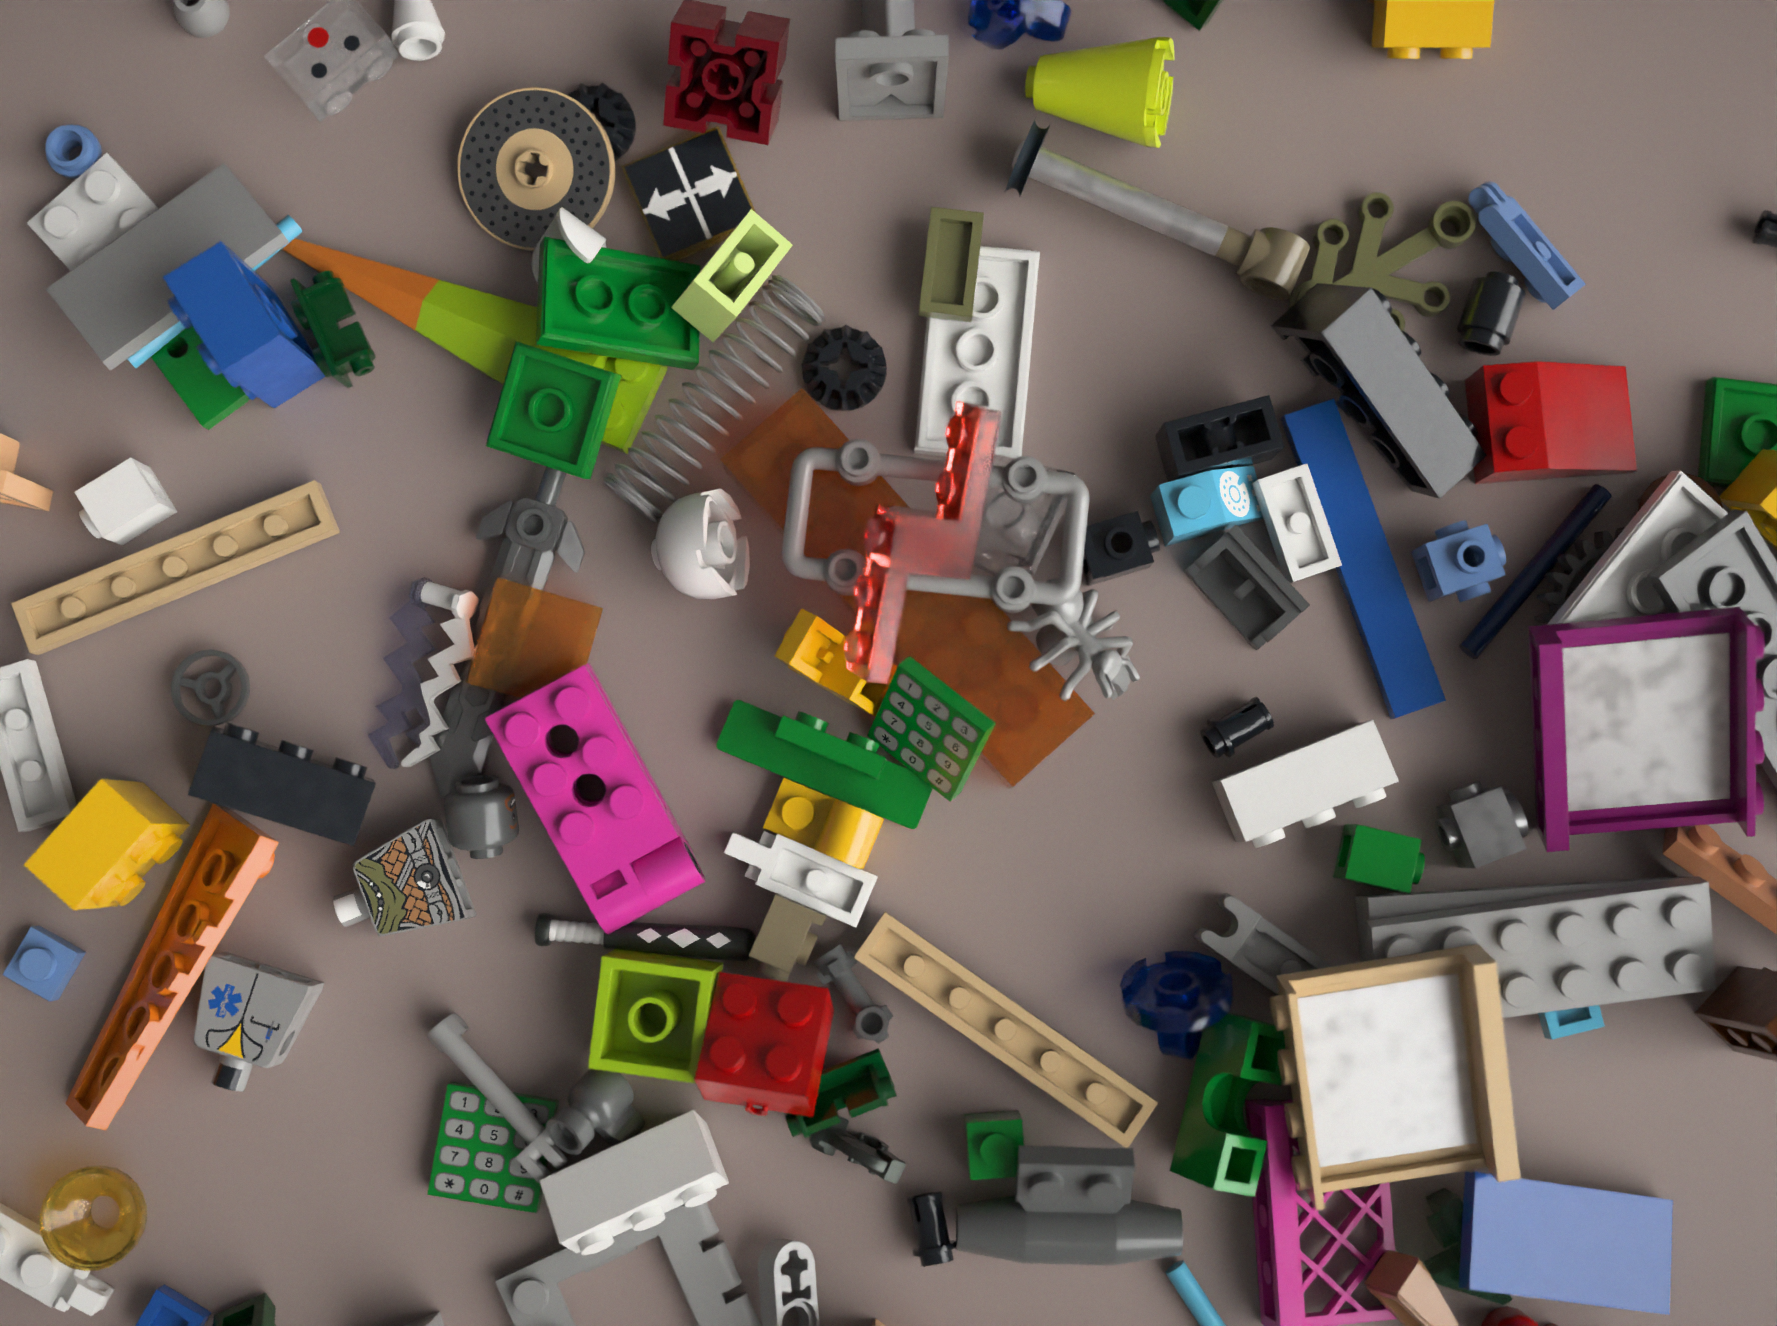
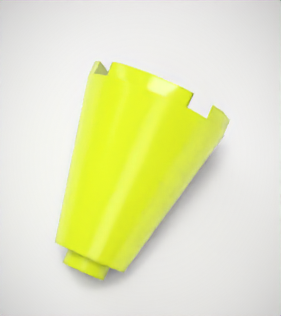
M1155 37L1041 55L1037 66L1030 65L1028 67L1025 82L1026 98H1033L1034 108L1038 111L1145 147L1159 148L1161 143L1158 135H1165L1173 90V77L1169 76L1168 71H1164V60L1174 61L1173 40L1170 37Z

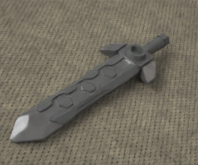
M546 466L535 500L525 497L517 500L516 503L507 501L482 518L476 535L477 540L505 536L506 534L507 537L503 540L479 609L480 615L472 635L476 657L466 660L462 664L459 673L461 682L456 684L451 690L442 716L449 729L436 734L435 742L441 750L429 756L438 791L443 798L456 789V781L477 776L482 771L494 736L485 718L504 708L503 701L527 631L532 626L555 559L554 552L557 551L573 572L578 573L585 550L576 526L573 522L567 521L568 517L561 509L555 507L567 474L565 472Z

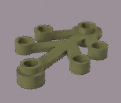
M1376 192L1368 195L1358 209V218L1362 226L1351 273L1332 283L1337 255L1347 243L1349 231L1342 221L1328 219L1321 223L1313 237L1317 254L1311 279L1301 283L1293 291L1288 302V310L1317 283L1374 288L1382 293L1385 298L1414 305L1417 312L1422 316L1435 317L1439 315L1450 302V292L1444 284L1437 281L1423 284L1391 276V274L1438 246L1452 249L1462 245L1475 230L1476 218L1472 209L1459 201L1446 202L1430 217L1426 229L1378 256L1384 226L1393 214L1394 205L1392 200L1384 193ZM1372 203L1380 205L1384 211V217H1372L1368 212V205ZM1441 222H1451L1456 228V235L1448 236L1443 233L1440 227ZM1323 231H1335L1339 236V243L1335 245L1327 243L1323 238ZM1434 292L1437 294L1440 305L1438 307L1429 306L1424 300V293ZM1392 308L1390 316L1399 329L1404 331L1405 319L1398 310Z

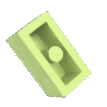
M751 209L671 308L710 341L714 342L740 314L793 244Z

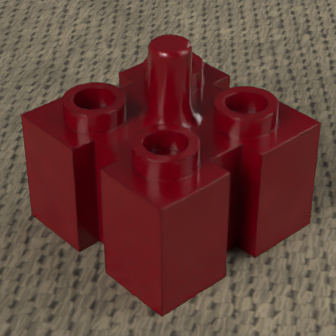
M683 0L671 21L668 64L674 65L676 68L666 84L663 126L705 133L710 122L727 125L726 138L768 145L779 120L783 80L777 78L786 60L790 19L748 11L742 23L726 20V6L694 0Z

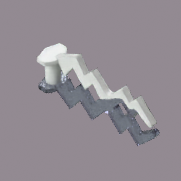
M424 577L412 582L409 592L410 601L389 617L407 642L383 657L402 684V691L399 695L376 706L389 722L368 734V737L390 769H397L400 764L389 739L412 727L405 713L414 708L417 709L425 722L405 734L418 746L401 761V765L403 767H411L441 750L432 736L449 729L435 706L434 699L461 682L453 664L476 657L469 618L476 613L479 599L470 590L460 591L436 584L431 579ZM429 605H434L451 610L455 616L454 619L440 624L454 645L428 658V661L439 677L423 682L412 663L436 650L421 630V627L436 623L425 609Z

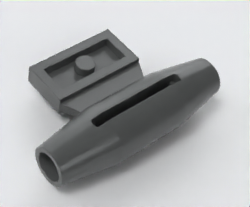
M1018 1146L1015 1181L1016 1195L957 1204L956 1250L1023 1264L1114 1266L1173 1257L1182 1254V1213L1177 1208L1131 1200L1135 1172L1133 1148Z

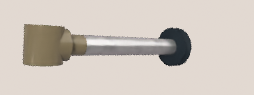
M1034 120L1026 140L1019 145L1014 155L1013 171L1005 192L1013 188L1019 192L1021 197L1030 177L1237 265L1235 274L1241 276V283L1258 295L1275 300L1290 299L1310 250L1309 244L1304 239L1292 232L1274 227H1265L1261 230L1255 229L1250 236L1042 147L1050 125L1047 128H1039Z

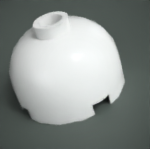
M721 488L690 494L676 500L661 517L657 527L656 539L652 541L651 545L652 559L657 569L662 570L669 583L676 590L696 599L729 597L737 595L735 590L744 589L747 584L750 569L749 544L747 536H742L737 540L733 521L740 520L742 517L731 496Z

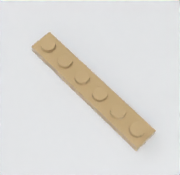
M314 480L11 603L29 653L40 655L340 533L322 485Z
M887 912L883 913L854 956L860 963L1125 1148L1130 1146L1158 1104L1155 1099Z

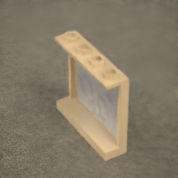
M1479 944L1276 976L1279 995L1270 997V1005L1275 1028L1277 1031H1284L1286 1049L1277 1051L1278 1065L1283 1084H1291L1293 1099L1292 1103H1285L1284 1105L1285 1118L1290 1137H1298L1300 1155L1291 1157L1292 1171L1298 1191H1307L1316 1210L1325 1209L1324 1192L1487 1167L1497 1182L1520 1179L1497 964Z

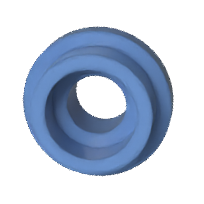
M63 125L54 129L49 134L45 144L46 158L49 165L66 178L77 179L101 158L102 151L99 140L91 131L79 125ZM75 147H82L80 155L70 161L69 154L71 150Z

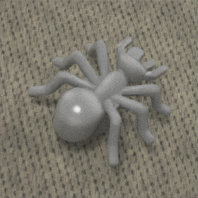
M1052 579L1046 582L1058 583L1059 579ZM1079 589L1072 600L1061 605L1031 603L1038 617L1029 621H1010L1007 623V630L1031 632L1041 628L1036 635V645L1042 655L1030 662L1029 668L1031 671H1037L1049 662L1059 666L1066 665L1078 655L1080 663L1065 681L1059 694L1060 698L1064 701L1070 698L1075 686L1091 668L1105 698L1111 696L1112 700L1128 690L1130 679L1132 682H1136L1140 678L1135 666L1130 661V657L1127 655L1133 645L1131 637L1096 638V634L1101 631L1111 630L1113 625L1119 620L1120 615L1118 612H1111L1094 623L1091 615L1098 599V591L1094 589L1084 593ZM1116 647H1118L1117 651H1115V650H1105V651H1103V649L1116 648Z

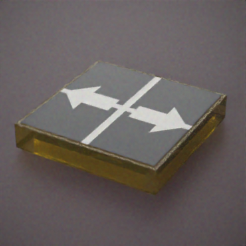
M719 126L621 166L660 258L678 261L724 242L751 209L756 213Z

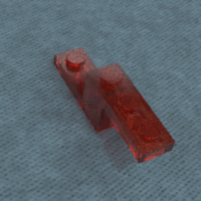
M957 401L955 414L950 418L946 429L948 451L944 471L940 473L936 483L935 494L938 502L936 511L875 504L873 518L868 522L864 534V544L867 550L863 574L858 577L854 589V600L857 608L853 630L848 632L844 644V655L847 661L846 668L865 681L884 684L889 682L909 573L970 580L1002 411L975 403Z

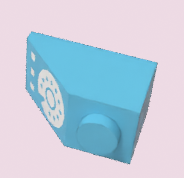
M1254 466L1209 470L1159 484L1150 495L1165 547L1230 529L1234 525L1240 526L1264 519L1252 486V482L1258 480Z

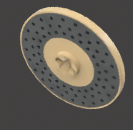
M538 87L521 88L504 93L490 101L477 113L469 124L463 136L458 155L459 186L471 215L488 234L502 243L515 248L534 251L561 207L590 228H593L604 214L612 196L615 181V161L613 150L604 128L594 114L583 104L555 90ZM537 155H539L540 164L547 166L548 172L546 177L538 176L535 185H533V177L525 174L526 164H534Z

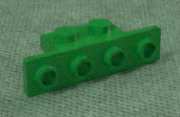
M741 700L734 701L716 743L718 750L909 829L917 828L933 788L911 770L887 761L886 757L876 754L879 743L849 732L846 741L825 732L829 725L828 722L798 711L795 720L784 715L780 717Z

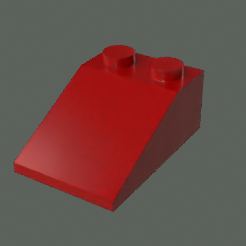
M1541 361L1483 365L1464 380L1468 419L1477 429L1478 436L1475 439L1487 455L1473 468L1475 484L1623 474L1637 471L1626 366Z

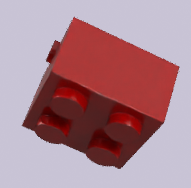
M719 972L694 1078L704 1100L745 1106V1110L748 1113L758 1116H766L768 1110L813 1117L834 1016V1007L829 988ZM753 1105L762 1106V1109L755 1108Z

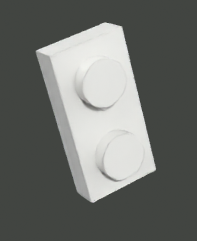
M1308 464L1252 482L1282 574L1289 583L1342 566Z

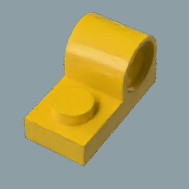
M783 778L763 828L844 863L864 869L884 819Z

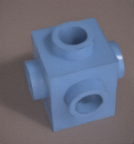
M1464 520L1434 531L1437 540L1425 543L1411 551L1428 602L1456 593L1459 603L1491 593L1489 582L1506 575L1503 569V565L1506 563L1504 547L1495 534L1491 535L1488 524L1469 529L1467 521Z

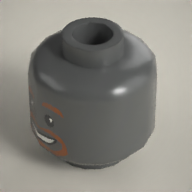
M495 775L472 776L456 781V789L448 793L444 798L445 818L450 844L455 848L469 851L470 857L473 859H486L501 855L503 853L502 846L513 841L519 834L513 789L509 785L499 783V777Z

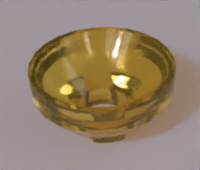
M105 1165L86 1166L61 1177L49 1189L40 1211V1231L49 1252L64 1265L81 1271H98L124 1259L139 1243L147 1222V1205L144 1194L138 1184L125 1172ZM99 1196H108L114 1199L119 1206V1220L111 1228H103L97 1225L92 1218V1204Z

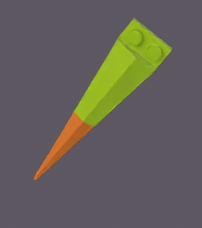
M293 239L281 249L319 273L332 271L335 278L342 279L344 288L501 385L504 383L516 341L620 374L621 379L601 443L627 455L629 453L628 448H631L669 367L536 345L537 307L299 239Z

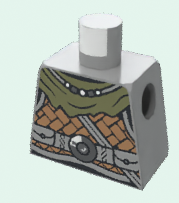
M441 819L425 820L354 862L353 870L359 887L336 895L333 898L336 914L344 927L371 918L374 929L379 937L466 920L477 916Z

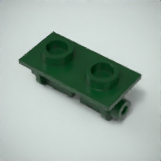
M324 271L312 278L314 285L308 288L295 278L291 279V285L297 296L296 299L291 300V306L302 327L305 330L311 328L318 346L312 348V352L320 370L325 377L332 376L347 388L352 387L353 385L347 373L353 371L355 376H363L372 372L375 369L372 361L376 355L369 344L361 323L356 321L343 328L339 326L338 322L356 314L342 279L335 278L332 271Z
M879 1048L822 1070L813 1117L786 1113V1122L793 1137L803 1133L804 1137L808 1138L813 1133L841 1123L838 1110L847 1107L851 1118L881 1106L886 1107L889 1105L887 1100L896 1097L897 1094Z

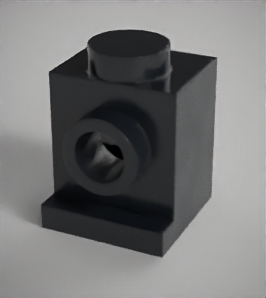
M1135 511L1089 526L1087 525L1082 568L1087 585L1091 586L1149 568L1154 563L1152 553L1160 551L1158 536L1152 521L1142 522L1139 512ZM1116 535L1125 536L1130 543L1129 551L1118 553L1113 550L1111 538Z

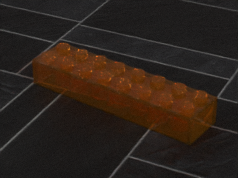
M801 388L720 460L725 472L783 536L790 473L794 459L800 452L808 448L840 449L844 443L850 440L808 393ZM813 470L804 546L805 557L828 559L832 553L839 549H851L861 554L866 563L969 574L882 476H877L873 482L867 485L853 486L845 482L838 471ZM865 585L861 591L853 595H840L832 590L898 665L911 656L996 723L980 754V758L1008 789L1014 787L1095 714L1074 689L1068 700L1064 701L1060 698L1059 694L1065 679L1050 663L1037 671H1031L1029 668L1030 662L1042 654L1022 632L1007 630V623L1012 620L990 598Z

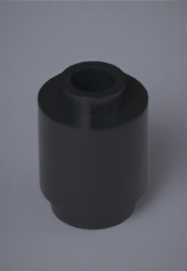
M1492 271L1488 272L1486 277H1478L1473 280L1457 327L1458 332L1461 334L1458 341L1461 347L1477 354L1497 356L1500 355L1503 345L1510 343L1526 295L1525 291L1517 286L1518 280L1515 277L1506 273Z

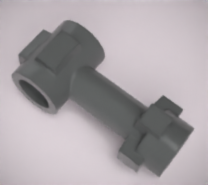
M839 944L814 961L819 970L816 975L823 985L833 981L856 1016L852 1031L857 1039L874 1040L879 1044L889 1037L888 1025L893 1014L887 1005L879 1006L873 1004L851 970V967L858 961L854 958L851 950L846 952L842 944Z

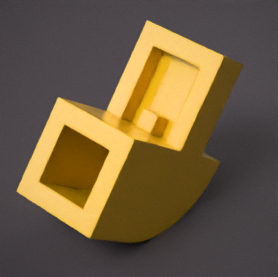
M802 608L792 625L785 632L783 641L774 657L788 665L787 668L875 717L898 667L877 651L843 635L817 615Z

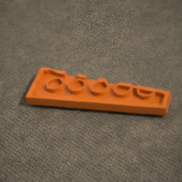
M212 804L65 1102L85 1126L103 1130L107 1129L257 879L265 877L273 866L274 851L279 842L231 809Z

